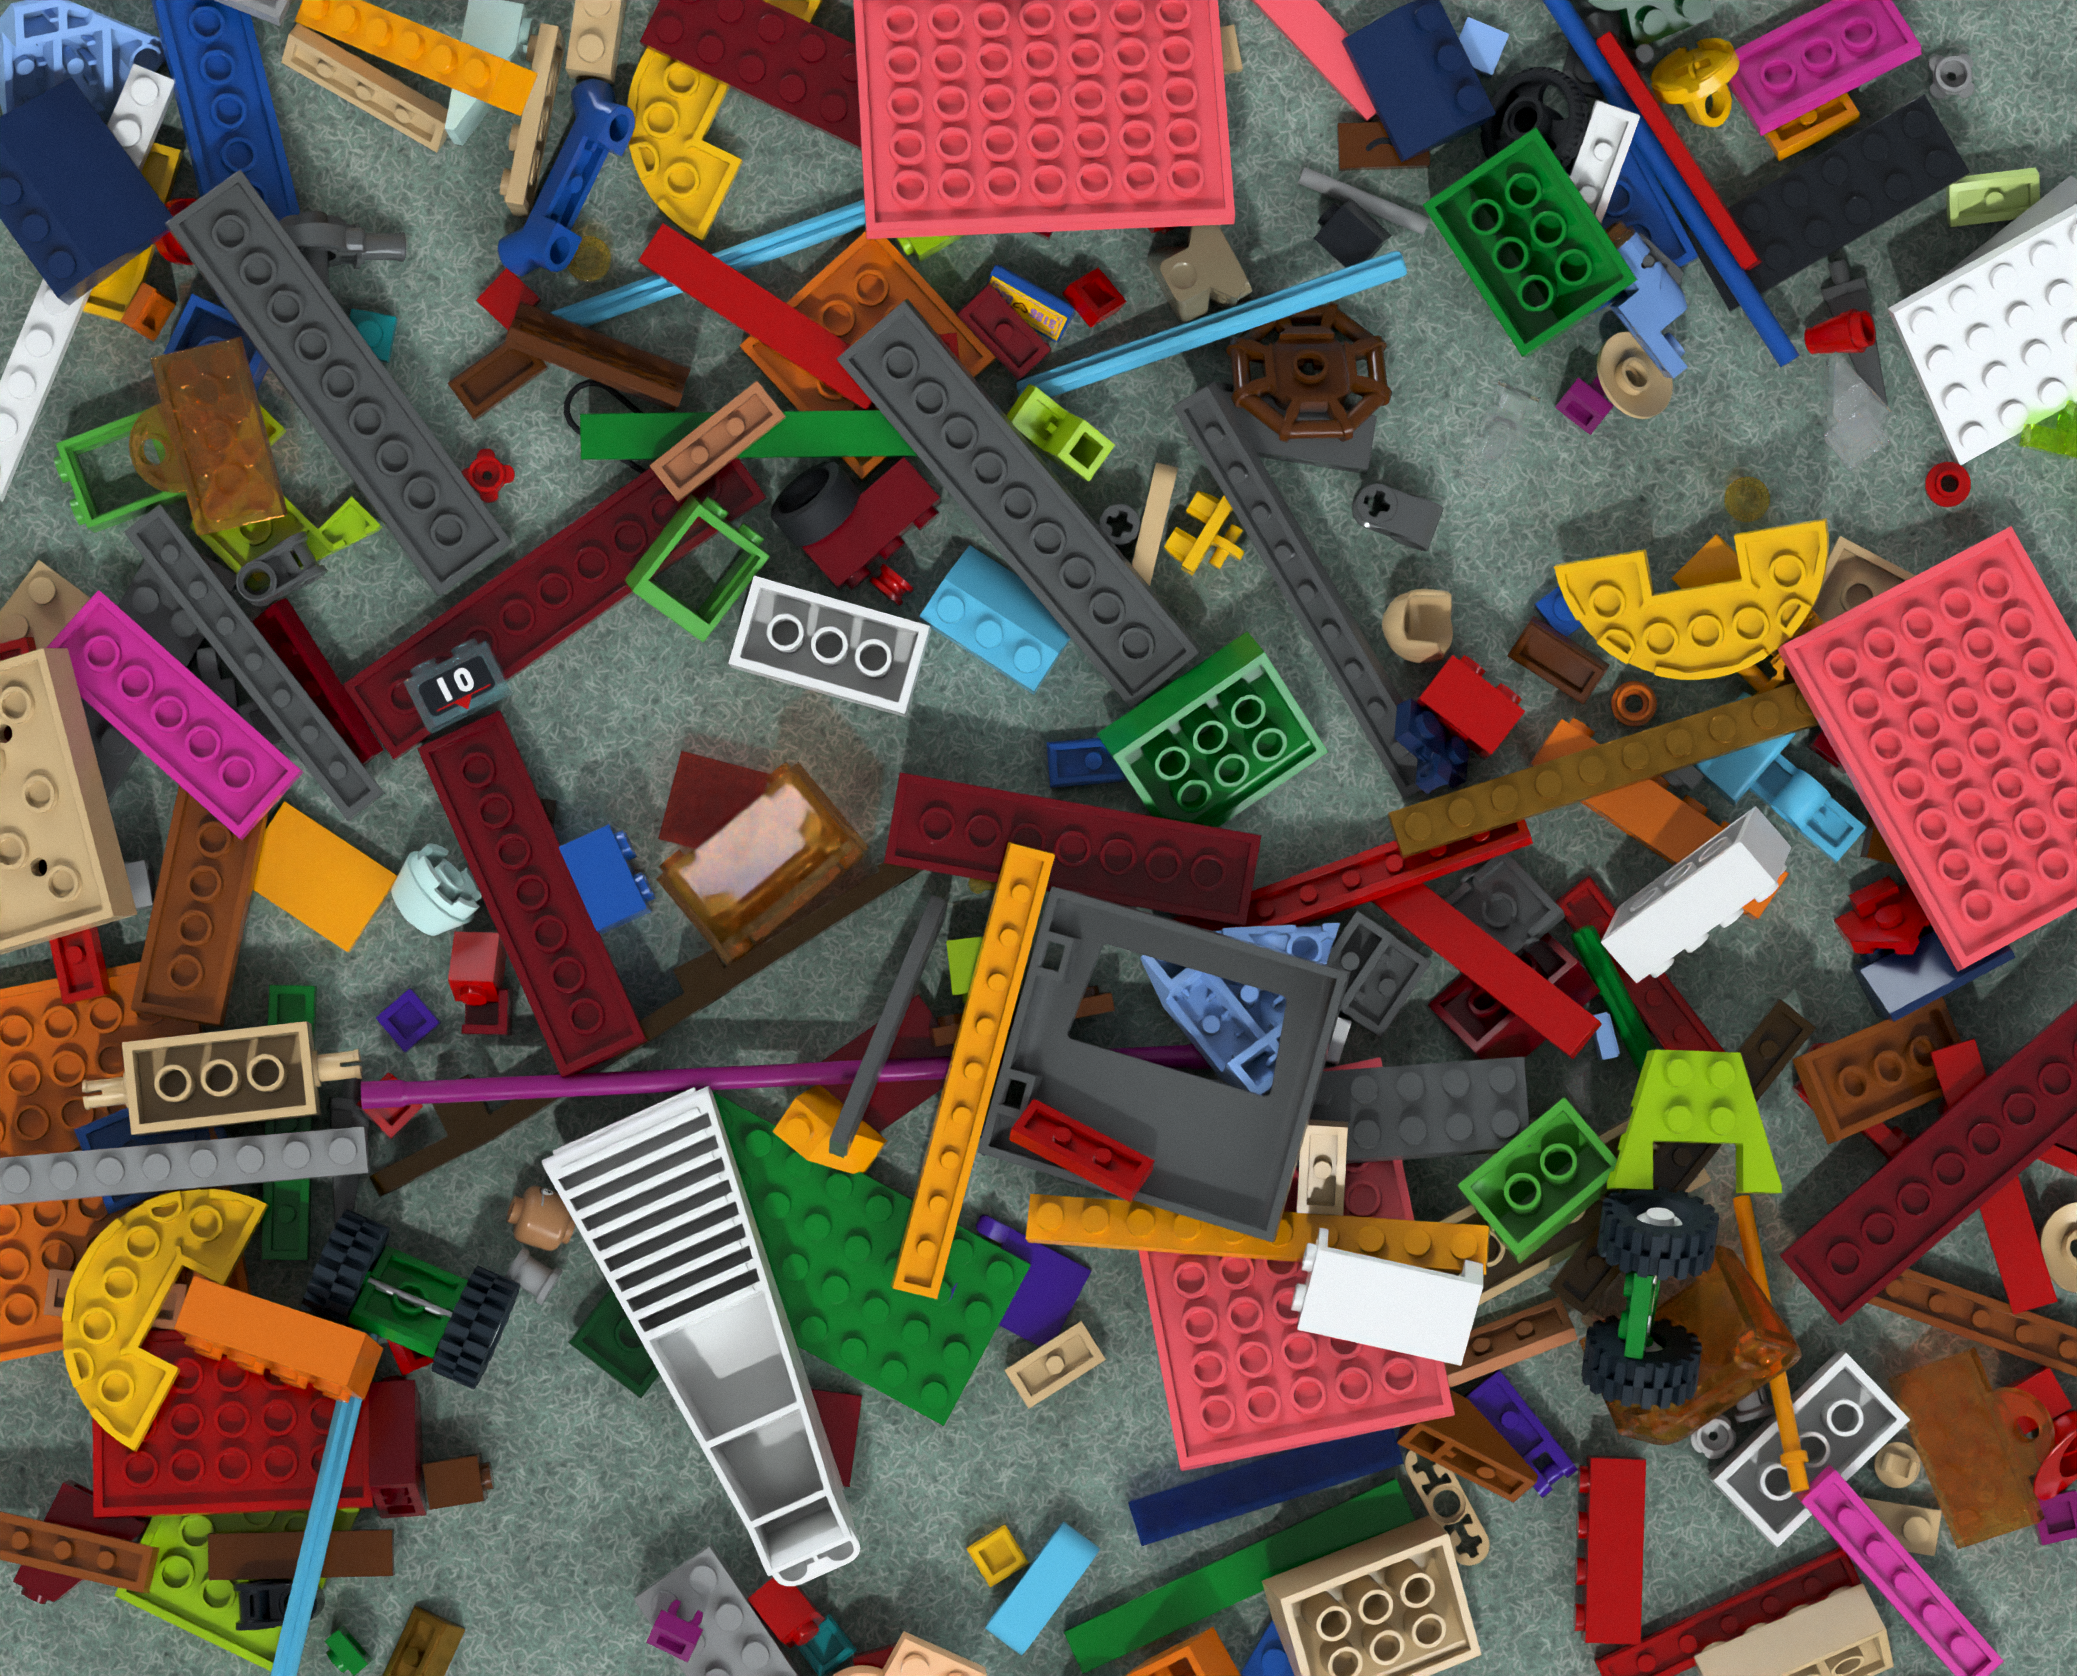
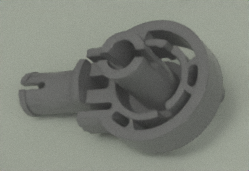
M306 211L298 215H289L279 221L328 290H330L329 267L353 264L354 269H360L365 260H397L404 262L406 258V236L404 232L365 233L364 228H360V224H347L340 217L327 215L321 211Z

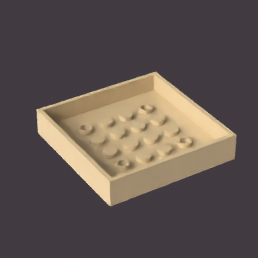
M41 648L0 661V955L137 915L68 648ZM7 726L12 730L10 741H7L4 737V730ZM42 859L47 863V871L44 875L39 871V863Z

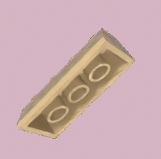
M1863 1583L1854 1587L1844 1586L1838 1588L1827 1599L1811 1606L1807 1604L1799 1605L1791 1609L1781 1619L1769 1624H1755L1748 1628L1742 1636L1728 1642H1714L1706 1646L1700 1654L1694 1656L1699 1676H1874L1894 1667L1886 1628Z

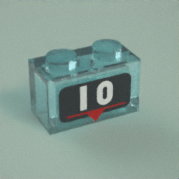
M476 638L468 640L451 650L454 657L438 665L435 659L423 662L410 670L413 677L403 681L427 731L433 734L514 694L491 645L487 641L478 644Z

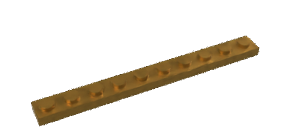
M1796 682L1389 812L1388 819L1403 859L1819 725Z

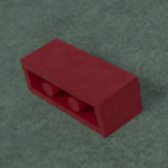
M903 457L859 496L854 510L838 528L820 541L802 546V550L838 591L842 590L846 585L852 591L870 576L872 572L867 567L880 555L886 561L904 546L906 542L901 537L914 525L920 531L939 515L940 512L935 507L941 502V499L907 459Z

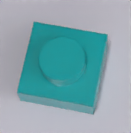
M352 308L350 321L380 362L389 363L398 318Z

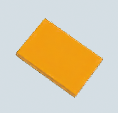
M284 801L265 829L253 890L350 953L391 891L398 875Z

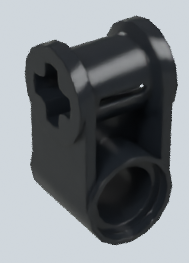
M253 1580L233 1583V1590L238 1592L240 1620L235 1623L236 1630H261L282 1626L293 1580ZM319 1585L310 1620L317 1617L324 1608L325 1596Z

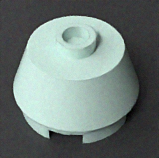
M432 843L427 844L421 851H413L408 855L392 886L391 893L395 904L409 923L423 933L435 936L471 922L474 918V912L480 907L477 901L482 895L469 869L466 867L462 872H459L444 858L449 851L442 846Z

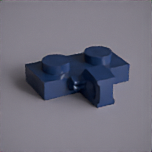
M1412 698L1398 704L1394 739L1417 758L1416 785L1429 794L1431 790L1443 784L1453 789L1467 781L1469 748L1460 737L1453 735L1437 720L1433 713L1426 711Z

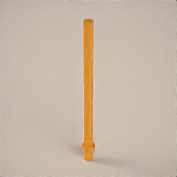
M1749 1195L1738 1196L1732 1200L1783 1454L1779 1456L1781 1466L1787 1469L1791 1492H1802L1809 1489L1804 1464L1809 1461L1806 1450L1801 1449L1751 1197Z

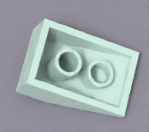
M468 0L461 41L523 67L530 35H537L538 29L533 27V19L530 18L524 4L505 0ZM452 88L445 130L453 143L464 145L493 105Z

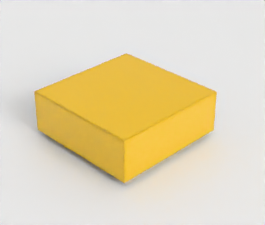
M1006 1524L1001 1525L966 1547L990 1588L1029 1564Z

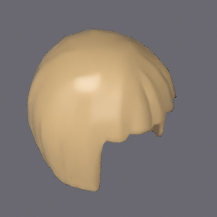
M1416 589L1396 597L1389 604L1382 619V630L1390 648L1403 659L1415 663H1429L1444 659L1453 638L1451 594L1444 590Z

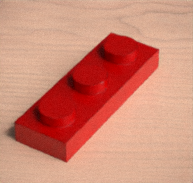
M1036 1099L1031 1101L1010 1132V1141L1129 1202L1132 1201L1153 1171L1155 1160Z

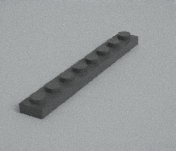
M159 504L125 530V535L346 820H352L383 796L385 792L165 508Z

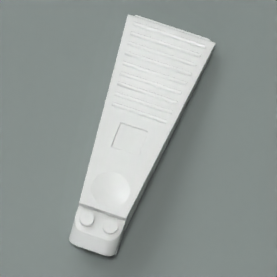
M710 1086L698 1091L693 1087L553 1150L554 1155L542 1160L546 1173L745 1524L768 1577L772 1575L779 1584L784 1586H796L853 1561L860 1552V1544L850 1508L843 1493L845 1489Z

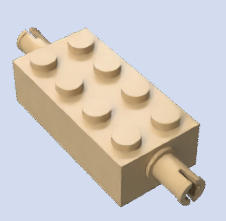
M307 1021L122 1042L125 1069L123 1077L90 1081L83 1080L82 1092H102L101 1095L83 1097L86 1110L126 1104L129 1109L131 1134L135 1136L320 1116L321 1107L318 1087H321L322 1082L351 1078L361 1079L362 1066L342 1067L343 1064L361 1062L359 1049L318 1054V1051L314 1050L312 1024Z

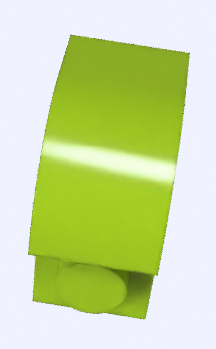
M1031 384L1027 385L1006 415L1034 449L1066 471L1088 482L1115 446L1113 442L1087 421L1068 413L1039 388Z

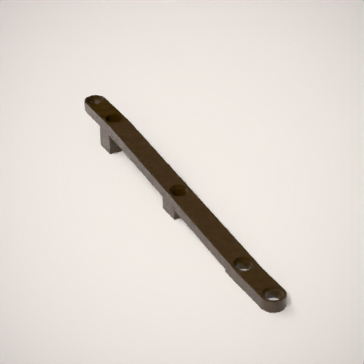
M882 862L877 865L880 871L725 967L717 950L712 949L673 969L685 993L639 1021L648 1041L579 1073L606 1071L923 870ZM467 1074L459 1079H472L475 1077L473 1074ZM563 1097L515 1099L493 1113L487 1101L432 1103L448 1136L376 1172L369 1178L380 1198L501 1137Z

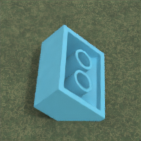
M971 545L968 546L943 579L919 616L922 623L929 625L930 628L1033 695H1035L1071 640L1067 632L1019 576Z

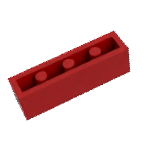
M1587 1455L1586 1466L1579 1465L1577 1487L1578 1493H1585V1512L1577 1511L1576 1537L1577 1539H1584V1558L1576 1557L1575 1585H1583L1582 1604H1574L1573 1627L1574 1631H1581V1639L1585 1643L1641 1645L1646 1459L1642 1457Z

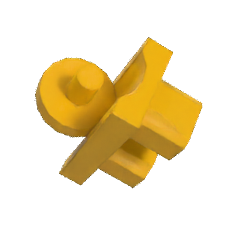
M1197 491L1185 513L1205 524L1204 529L1198 539L1176 527L1164 546V549L1175 560L1182 563L1181 570L1191 576L1194 575L1211 545L1216 550L1208 563L1218 569L1221 568L1228 556L1240 561L1245 554L1241 548L1235 545L1243 532L1242 529L1231 524L1224 537L1218 535L1233 510L1225 495L1219 500L1210 494Z

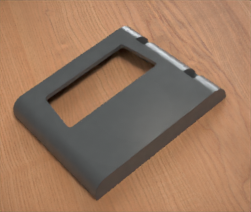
M1052 886L977 1153L1109 1192L1009 1140L1011 1128L1031 1101L1036 1099L1155 1160L1152 1173L1132 1200L1269 1242H1275L1351 972L1087 894ZM1050 941L1065 945L1059 970L1043 966ZM1109 944L1284 996L1286 998V1007L1271 1093L1268 1096H1263L1073 1039L1070 1036V1029L1103 946ZM1011 1079L1027 1083L1020 1107L1005 1103Z

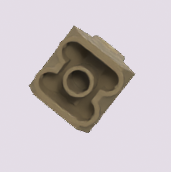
M1219 225L1193 226L1188 233L1186 247L1165 246L1151 252L1148 256V266L1180 324L1206 316L1209 300L1221 307L1229 308L1251 299L1250 293H1252V288L1248 278Z

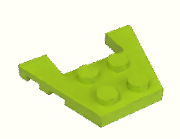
M256 400L251 404L238 435H235L228 449L229 453L221 469L215 475L189 526L236 574L246 563L270 551V549L286 538L302 531L306 532L308 536L306 543L318 562L378 532L382 528L362 505L351 496L317 529L254 466V463L287 432ZM294 553V559L296 560L300 569H303V564L301 563L297 554ZM265 573L253 574L249 578L247 585L254 592H257L270 585V577Z
M1656 1049L1647 1051L1630 1106L1633 1108L1626 1133L1621 1135L1617 1148L1620 1153L1614 1171L1609 1174L1607 1189H1653V1142L1735 1144L1736 1193H1782L1780 1178L1741 1053Z

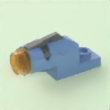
M1620 219L1607 227L1605 231L1638 280L1624 290L1626 293L1610 305V308L1663 376L1674 379L1687 368V365L1680 358L1685 354V351L1669 332L1663 336L1660 331L1687 309L1685 296L1679 287L1683 271L1643 234L1637 233L1632 225L1627 227Z

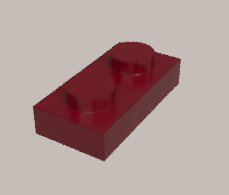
M990 282L956 312V316L1018 381L1052 350L1049 344Z

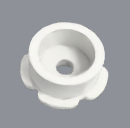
M1714 1414L1711 1417L1703 1415L1695 1421L1691 1443L1697 1452L1705 1453L1707 1458L1718 1459L1723 1457L1727 1450H1731L1734 1447L1736 1433L1731 1429V1421L1721 1414ZM1710 1432H1716L1717 1438L1710 1440Z

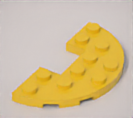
M763 0L811 24L823 0ZM647 48L633 75L628 94L627 107L632 110L635 118V128L629 141L632 160L644 188L660 211L686 234L703 243L743 163L742 159L704 141L730 87Z
M1827 518L1735 534L1734 540L1742 579L1654 594L1646 549L1556 564L1554 569L1565 602L1573 616L1597 640L1596 643L1609 654L1625 664L1629 663L1645 671L1652 672L1659 677L1678 680L1717 678L1741 671L1762 661L1785 643L1803 623L1817 599L1826 573L1829 555Z
M219 1189L175 1191L144 1201L140 1206L115 1219L97 1236L78 1263L66 1293L62 1313L63 1354L67 1371L73 1387L78 1392L91 1416L106 1432L130 1449L137 1452L181 1370L140 1347L183 1267L185 1266L220 1285L226 1286L268 1208V1204L250 1196Z

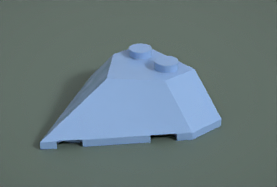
M25 0L11 3L0 17V106L3 115L65 80L73 78L103 121L107 123L112 116L133 63L155 72L166 61L161 38L69 0Z
M1323 923L1322 926L1296 927V925L1232 927L1214 932L1327 964L1340 923ZM1142 955L1140 959L1163 1008L1219 1078L1233 1087L1264 1095L1271 1090L1286 998L1276 993Z

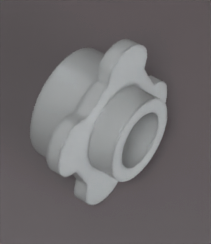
M1967 54L1946 58L1942 55L1933 56L1928 62V68L1932 72L1933 84L1929 88L1931 96L1938 100L1943 99L1947 95H1958L1962 99L1970 97L1975 89L1974 84L1971 82L1972 58ZM1954 73L1955 80L1950 81L1947 78V74Z

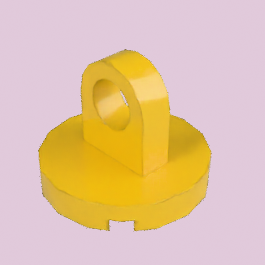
M1705 38L1697 42L1699 48L1687 51L1686 46L1680 47L1661 59L1651 73V86L1658 101L1665 104H1683L1688 117L1696 125L1718 127L1725 122L1730 114L1732 98L1726 83L1736 74L1740 61L1731 42L1720 38ZM1709 94H1711L1713 106L1707 114L1705 102Z

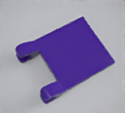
M982 1214L976 1223L978 1232L1001 1243L1002 1249L1031 1264L999 1325L1040 1347L1059 1334L1092 1270L1041 1243H1028L1026 1235L986 1214ZM956 1283L955 1286H954L953 1289H952L951 1298H952V1296H953V1293H954V1291H955L956 1286H957L958 1283Z

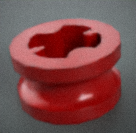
M882 564L880 576L876 578L871 577L869 582L900 607L903 604L902 596L905 593L911 594L914 588L896 572Z

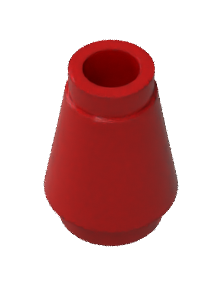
M1852 308L1813 327L1806 328L1804 340L1807 350L1812 355L1818 353H1863L1867 347L1875 344L1876 329L1868 311H1858Z

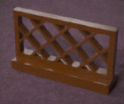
M522 301L509 328L504 344L671 411H675L676 407L680 404L685 383L691 367Z

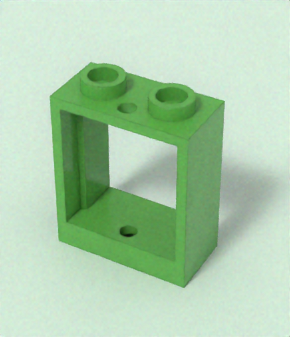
M159 405L56 443L60 456L54 458V463L62 482L70 481L76 498L70 500V506L79 526L86 524L87 528L94 533L147 514L159 504L165 507L197 495L166 411ZM148 429L170 488L100 514L78 455Z
M690 494L626 577L625 581L635 594L697 639L704 642L770 556L761 545L764 538L757 531L744 522L737 528L725 518L729 512L709 496L702 502L693 494ZM699 516L743 548L744 551L701 607L696 610L652 578V575Z

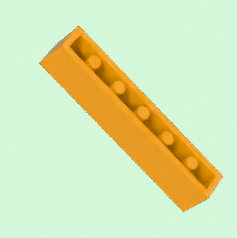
M302 0L294 20L299 24L518 116L522 115L538 75L534 71L363 0Z

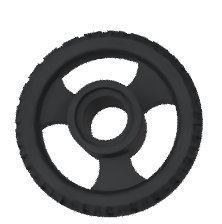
M1534 67L1522 70L1521 73H1516L1509 78V81L1503 82V85L1498 87V92H1494L1493 97L1490 98L1496 114L1481 126V144L1483 145L1482 148L1487 160L1537 127L1565 169L1571 163V159H1574L1577 152H1579V147L1583 143L1589 124L1587 119L1589 117L1588 105H1586L1587 100L1580 86L1571 77L1559 70L1550 67ZM1548 85L1557 87L1565 95L1569 108V117L1567 119H1564L1559 112L1543 104V95ZM1502 122L1504 130L1508 135L1504 139L1500 138Z

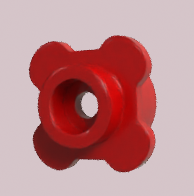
M487 448L481 449L477 453V459L471 463L469 468H465L461 472L468 483L480 493V499L485 503L495 502L498 499V492L505 484L513 482L515 478L514 469L510 465H503L495 458L494 451ZM485 472H491L492 477L490 480L484 479L483 475Z

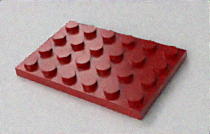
M350 1323L349 1328L353 1329L354 1325ZM177 1330L149 1331L140 1348L181 1370L137 1452L116 1440L92 1417L93 1517L95 1519L310 1510L336 1400L322 1394L323 1391L313 1387V1383L308 1382L306 1389H302L279 1380L280 1377L270 1373L271 1369L265 1368L263 1375L242 1369L237 1366L236 1362L229 1360L226 1354L222 1355L220 1361L194 1352V1348L184 1344L186 1337ZM369 1389L365 1400H362L337 1509L374 1508L373 1496L369 1488Z

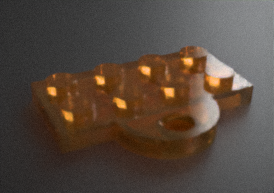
M239 336L150 358L161 402L150 407L138 417L132 427L129 438L130 458L142 479L161 491L170 493L186 492L197 536L286 516L288 511L242 337ZM148 439H156L163 444L165 458L162 463H153L146 458L144 444Z
M1975 1347L1895 1374L1888 1379L1899 1408L1910 1419L1906 1424L1957 1550L2040 1523L2045 1518L2028 1477L2040 1468L2045 1458L2052 1452L2055 1442V1430L2049 1412L2036 1397L2017 1388L2002 1387L1992 1389ZM2020 1416H2029L2037 1422L2039 1426L2037 1438L2029 1439L2019 1432L2017 1421Z

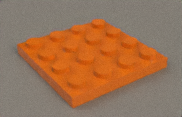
M866 231L787 302L788 305L852 346L908 298L937 334L957 332L960 362L974 378L996 360L992 352L956 316V313L887 238L866 239ZM749 336L739 345L741 350L797 411L863 410L755 338ZM872 403L868 410L879 409ZM888 457L840 458L863 481Z

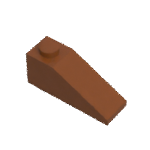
M1452 1390L1450 1392L1455 1411L1454 1416L1400 1426L1397 1444L1513 1503L1537 1483L1538 1474L1469 1399Z

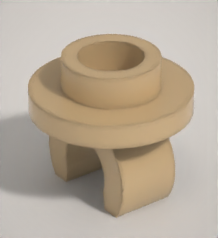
M1891 1442L1884 1445L1876 1453L1874 1471L1883 1484L1892 1488H1903L1913 1483L1920 1471V1459L1911 1446L1902 1442Z

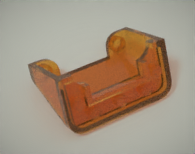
M785 762L775 769L765 779L770 786L764 791V794L695 851L684 855L679 849L659 866L663 873L656 880L726 965H730L750 952L871 851L869 846L799 762L792 767Z
M1717 1245L1711 1268L1708 1271L1702 1270V1275L1696 1277L1698 1280L1657 1307L1655 1321L1665 1318L1671 1320V1326L1681 1324L1687 1328V1333L1693 1332L1698 1337L1697 1342L1702 1344L1697 1390L1694 1392V1397L1691 1400L1685 1399V1403L1679 1406L1670 1402V1408L1660 1409L1657 1405H1651V1410L1641 1409L1640 1404H1631V1407L1621 1406V1401L1617 1399L1612 1402L1604 1400L1619 1435L1661 1446L1679 1442L1791 1368L1802 1357L1795 1337L1732 1249ZM1586 1336L1579 1341L1583 1349V1352L1585 1349Z

